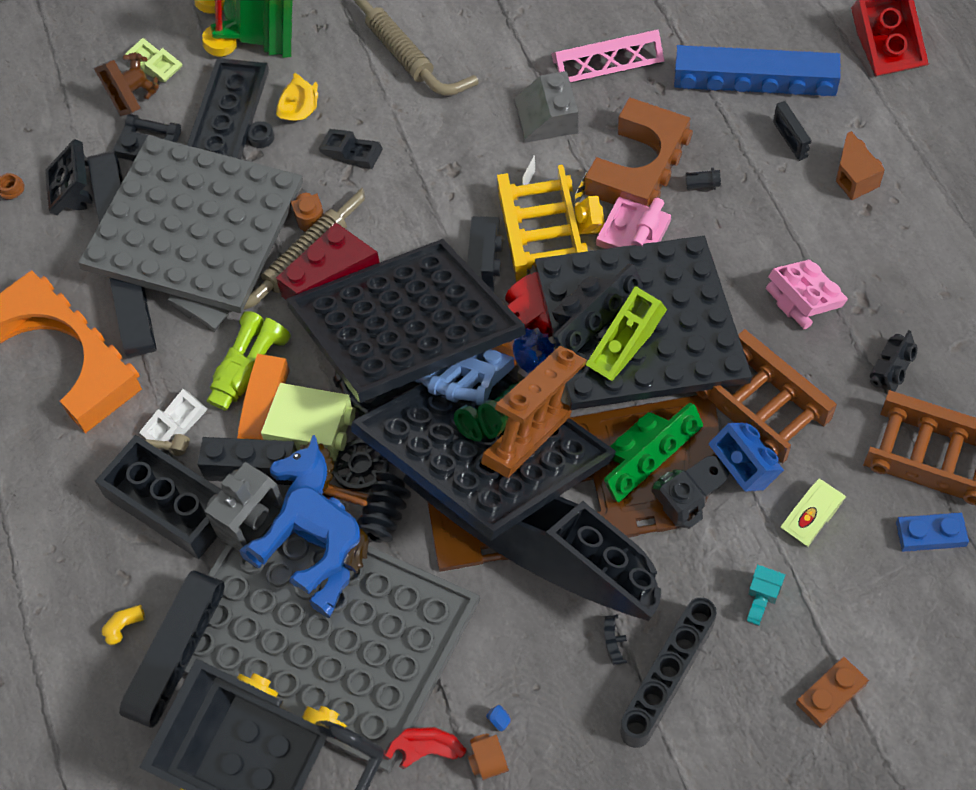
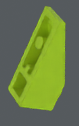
M635 286L587 361L586 366L613 381L655 330L667 311L664 304Z

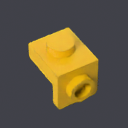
M588 196L574 207L579 234H599L605 224L603 208L600 205L599 196Z

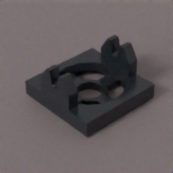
M72 140L45 170L49 213L59 215L65 207L73 210H86L87 203H93V197L90 193L83 190L87 185L85 166L88 167V161L84 155L83 142L79 140ZM65 171L64 178L61 181L62 174ZM73 173L74 180L70 183V185H68L71 174Z

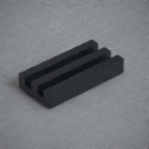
M786 101L777 103L773 119L774 125L799 161L808 158L807 151L810 150L809 144H811L812 140Z

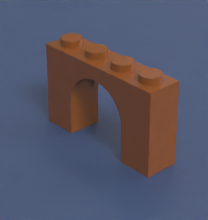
M629 97L619 115L618 135L647 144L655 150L658 157L650 164L637 168L621 166L596 157L585 176V195L599 196V200L615 205L618 197H622L650 207L654 198H660L661 187L668 185L672 174L671 168L673 165L677 166L679 164L683 145L688 146L693 134V130L689 129L691 118Z

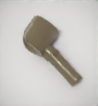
M175 434L172 442L145 439V441L156 448L169 450L172 455L181 456L185 453L190 438L182 434Z

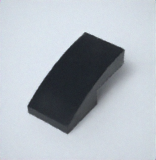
M329 129L318 148L320 153L328 157L366 169H373L383 150L378 141L356 139L353 131Z

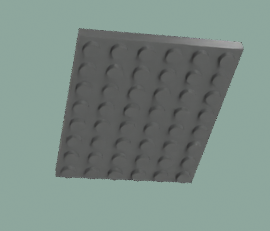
M293 533L272 554L265 564H262L260 568H256L244 560L239 551L227 544L208 574L211 577L224 581L225 590L184 674L188 675L196 658L236 678L239 674L250 678L255 673L271 681L269 688L278 692L276 698L284 701L281 706L282 709L302 718L307 706L319 710L321 705L339 714L337 720L347 725V729L379 745L384 749V752L389 743L402 731L415 726L480 602V595L368 546L367 559H363L364 566L359 568L357 574L354 571H350L349 584L342 590L333 614L326 618L313 609L309 600L316 592L324 588L328 578L323 580L310 594L290 583V577L296 571L306 570L320 561L324 556L325 549ZM331 737L326 739L328 741L327 744L368 763L370 757ZM396 750L390 760L383 758L378 769L389 774L400 751Z

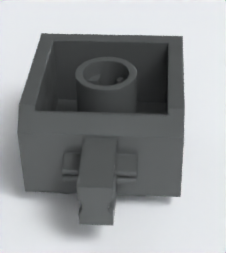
M244 462L239 470L237 469L228 474L221 483L222 490L219 494L211 497L204 511L217 537L239 552L242 547L252 540H257L267 533L274 519L280 514L284 502L277 484L269 476Z

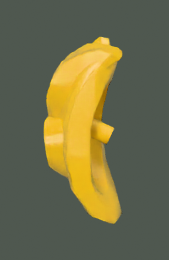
M294 73L292 81L284 88L280 95L276 115L281 119L291 121L307 118L317 108V82L311 85L300 75Z

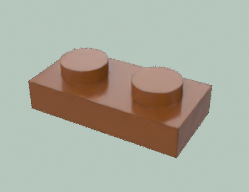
M843 657L797 699L796 705L821 728L868 684L869 680L849 660Z

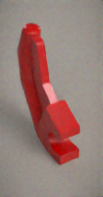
M436 727L406 728L389 743L383 758L390 760L396 750L400 751L403 755V760L399 767L405 769L421 757L429 754L455 760L458 757L462 758L467 750L455 735Z

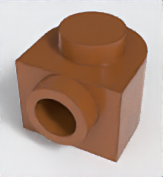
M302 193L297 196L296 200L291 201L297 224L304 232L324 214L318 193L314 195Z
M481 734L470 740L474 754L469 755L468 759L474 776L481 774L482 779L486 780L509 771L497 735L490 737L489 734Z

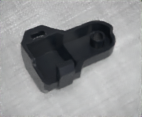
M708 456L687 471L675 469L672 472H667L653 483L651 491L663 505L664 512L675 526L690 529L703 519L706 497L725 483L729 476V470L719 457ZM693 512L695 517L687 521L689 519V514Z

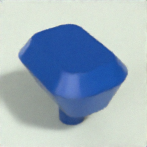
M501 705L491 708L486 715V718L500 732L504 731L511 721L510 715Z

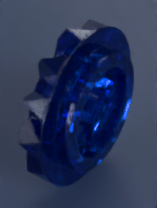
M527 328L526 335L514 339L513 342L514 358L518 365L527 373H531L554 352L556 343H551L548 339L549 333L542 334L539 328L532 330ZM535 345H537V350L542 353L538 357L536 352L531 349Z

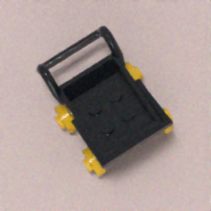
M196 658L139 768L180 787V790H302L322 747H325L328 742L326 740L327 737H331L370 757L355 790H368L385 752L379 745L347 729V725L337 720L339 714L321 705L319 710L307 706L301 718L281 708L284 701L276 698L278 692L269 688L271 681L255 673L250 678L239 674L236 678Z

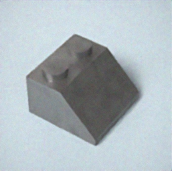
M567 71L541 75L515 97V105L525 143L578 133V109Z

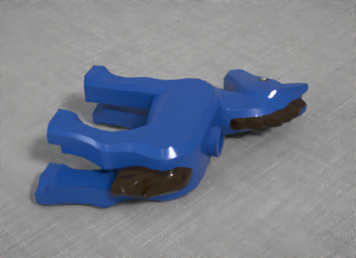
M312 435L308 445H300V450L272 463L270 474L276 480L293 481L286 493L280 514L274 519L268 532L263 537L252 540L242 547L240 554L244 560L254 567L260 568L293 533L325 549L324 556L320 561L306 570L296 571L290 577V583L310 594L323 580L328 578L324 588L316 592L309 601L313 609L329 618L333 614L342 590L350 582V571H354L357 574L359 568L364 566L363 559H367L369 541L367 534L359 528L355 518L345 511L344 505L334 497L327 499L322 495L333 478L331 472L334 469V463H332L333 458L330 457L328 449L324 448L322 443L318 444L316 436Z

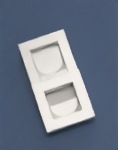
M182 389L164 412L158 409L139 433L146 439L172 442L175 434L184 435L207 411V408L188 391Z

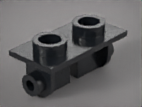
M910 330L907 331L905 337L901 334H895L888 339L881 357L889 361L878 359L870 373V383L873 386L881 387L886 385L888 390L895 392L898 385L903 383L906 370L910 362L915 360L918 351L917 344H915Z

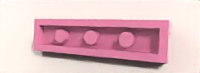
M659 30L551 53L553 64L557 63L558 72L565 71L564 61L574 60L581 65L577 74L569 77L570 82L664 62ZM654 42L656 58L646 59L639 54L645 43ZM638 45L635 51L630 48L632 46ZM622 48L633 54L625 65H621L613 59L617 51ZM613 51L610 57L606 55L604 52ZM595 54H599L607 60L603 68L598 71L587 65ZM588 56L584 62L578 59ZM636 57L642 60L632 63ZM610 63H612V64H614V65L616 66V67L607 68ZM585 68L590 71L589 73L581 74Z

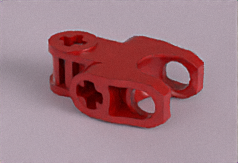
M534 272L516 282L507 291L505 301L509 304L507 305L508 308L525 324V336L530 337L536 331H539L544 337L548 338L552 334L537 274Z

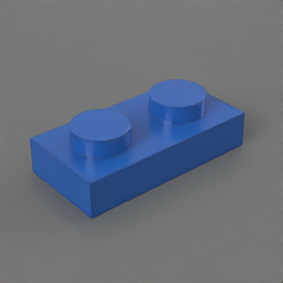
M962 513L898 517L896 521L902 552L967 547L969 543Z

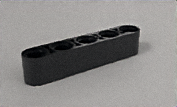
M195 570L188 574L122 699L119 708L120 716L150 728L156 726L221 601L225 590L224 581Z
M698 597L691 600L625 711L621 721V738L626 745L640 748L648 743L709 637L717 614L714 603L709 599ZM703 613L708 617V620L700 622L695 620L692 615ZM685 639L690 641L693 647L683 649L676 642ZM664 667H672L677 671V675L667 677L660 670ZM649 694L657 695L661 699V703L650 705L644 700V697ZM633 722H638L644 726L645 731L640 734H634L628 730L627 726Z

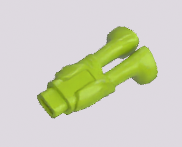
M245 311L241 315L239 320L241 328L233 347L229 348L225 358L216 368L213 382L210 386L212 392L206 400L209 404L225 411L228 410L232 401L237 402L238 396L241 397L247 390L257 354L265 355L272 344L284 346L291 338L289 331L270 318H266L264 321L259 314L252 311ZM258 335L246 358L243 356L254 336Z

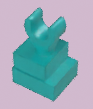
M757 564L748 595L755 597L748 615V622L760 625L767 602L775 604L786 574Z

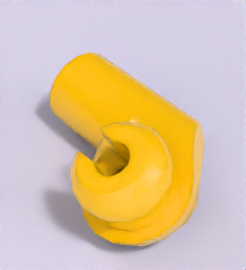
M142 605L115 612L102 627V636H105V641L108 645L121 642L123 635L120 630L126 625L145 620Z

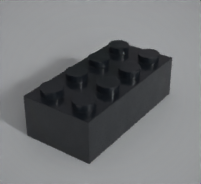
M137 435L130 440L95 480L105 498L198 560L217 538L204 511L211 497L219 494L221 489Z

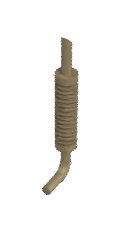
M354 0L367 15L365 24L416 82L425 81L431 90L443 96L456 95L479 84L478 78L475 75L456 83H441L432 74L433 64L383 8H373L367 0Z
M363 187L337 212L329 209L315 224L261 274L263 283L250 294L243 310L252 308L260 303L271 290L280 293L276 277L332 225L338 223L346 229L345 219L365 200Z

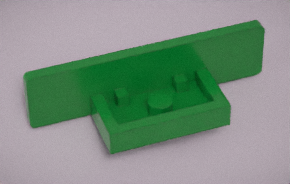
M688 403L670 420L648 412L610 446L616 451L614 461L620 463L604 478V482L613 500L616 502L623 500L703 427V422L694 404Z

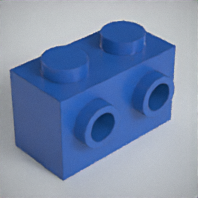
M728 423L708 443L745 492L763 491L784 471L778 463V456L773 450L763 444L759 439V432L748 423Z

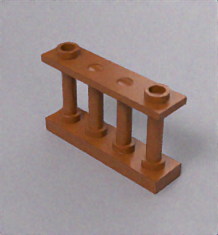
M744 329L738 336L748 365L758 372L752 377L751 383L744 384L733 395L721 385L714 386L711 390L697 391L696 393L702 399L708 398L712 401L716 408L734 423H748L755 427L760 434L759 439L766 447L776 453L779 461L783 464L787 460L791 444L788 441L812 420L817 421L824 427L832 420L837 404ZM765 382H770L781 392L754 414L742 402ZM788 401H793L804 411L782 431L776 433L765 421Z
M559 346L496 403L495 409L507 415L508 419L504 434L483 453L481 463L509 478L570 417L572 412L570 406L561 402L565 384L586 365L587 359L577 355L572 350Z
M889 390L880 414L889 418L880 448L877 449L870 446L863 466L871 468L876 473L890 474L964 499L971 505H976V469L972 480L954 474L963 442L976 446V418ZM902 422L919 428L910 459L892 454ZM932 432L950 438L941 469L922 464Z

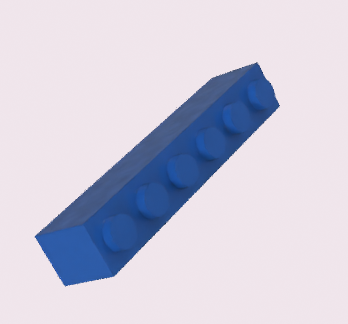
M677 45L674 88L794 95H837L840 82V53Z

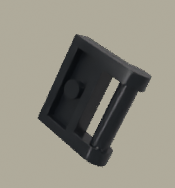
M128 114L125 120V127L113 150H115L118 158L134 161L148 135L136 133L137 129L165 134V140L177 143L181 134V125L173 122L164 124L140 119L138 115Z

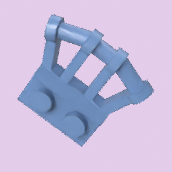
M490 349L415 381L423 383L428 388L429 393L437 396L443 394L447 400L457 402L458 400L476 401L477 405H481L488 400L492 387L514 368V357ZM463 376L458 383H455L459 377ZM477 383H482L477 389H472Z

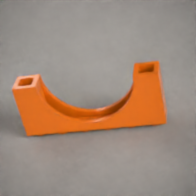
M31 270L0 293V343L23 332L50 329L71 335L83 345L84 362L82 371L75 385L60 400V403L68 416L86 434L142 390L137 380L140 374L131 363L125 365L121 361L122 356L113 345L107 347L103 343L105 339L95 327L91 330L88 328V322L78 310L73 312L70 309L71 304L62 293L56 295L53 292L55 289L45 276L39 278Z

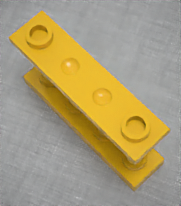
M558 165V180L520 186L510 184L508 173L497 175L498 194L516 282L527 275V269H532L536 258L588 251L586 242L581 243L570 192L573 191L572 179L570 175H565L563 165ZM560 191L562 202L526 208L514 205V201L518 200L517 197ZM565 213L567 225L525 231L524 228L519 229L518 223H522L523 219ZM570 236L572 248L530 254L529 251L524 252L523 249L527 242Z

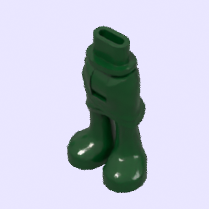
M512 384L500 397L481 404L478 411L469 405H464L456 410L454 421L459 432L466 438L478 442L485 436L493 439L501 434L506 427L508 416L497 411L495 406L517 384Z

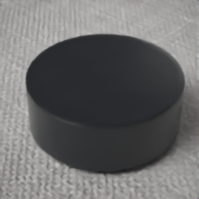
M255 122L250 125L247 131L248 142L255 148L268 147L275 138L273 128L267 122Z

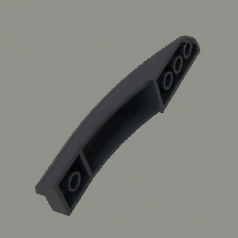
M405 474L403 481L451 521L491 549L535 575L585 599L639 619L649 621L657 610L661 598V588H658L655 578L657 571L650 558L634 541L584 501L578 504L558 496L490 541Z

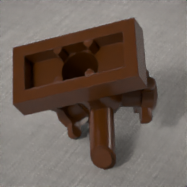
M134 52L123 55V60H127L130 63V69L121 73L114 59L94 68L120 116L133 113L141 108L132 93L140 87L143 88V91H145L144 98L148 100L159 88L158 78L154 76L152 81L148 80L145 72L141 69V62H147V57L142 56L140 53Z

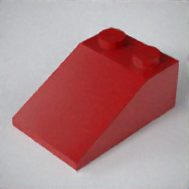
M857 0L853 4L851 10L856 32L875 77L929 65L914 0Z

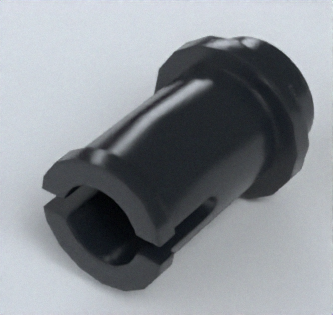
M713 167L711 171L686 172L687 190L711 187L712 190H715V187H721L720 170H714Z

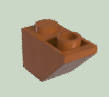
M851 131L846 135L836 182L849 198L854 200L880 187L885 169L881 161L868 151L865 143L858 139Z

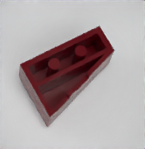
M335 223L279 274L276 279L281 296L287 300L291 296L378 264L380 261L378 252L338 223Z

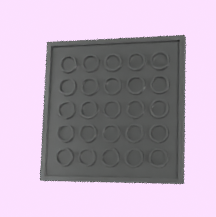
M148 135L78 264L80 269L242 313L292 207L291 201H294L303 184V177L299 174Z

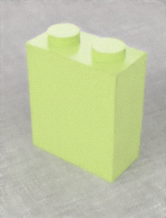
M280 383L261 435L263 440L294 441L297 451L300 450V445H308L312 435H315L318 444L322 443L324 448H327L330 452V457L333 458V461H336L339 450L343 451L347 441L346 430L348 425H352V421L355 419V408L352 407L348 394Z

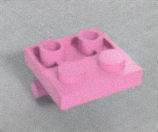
M618 197L596 239V246L609 249L631 245L643 246L645 243L660 242L671 222V214L661 211L664 201L660 198H654L650 207Z
M811 260L774 268L768 276L772 282L766 286V290L777 300L776 305L789 318L793 317L804 330L813 323L809 316L841 308L848 300L841 292L840 287L830 281L821 271V268Z

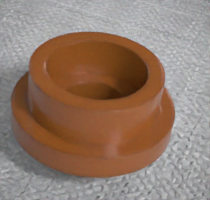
M6 173L0 176L1 198L14 199L23 193L25 185L19 176L13 173Z

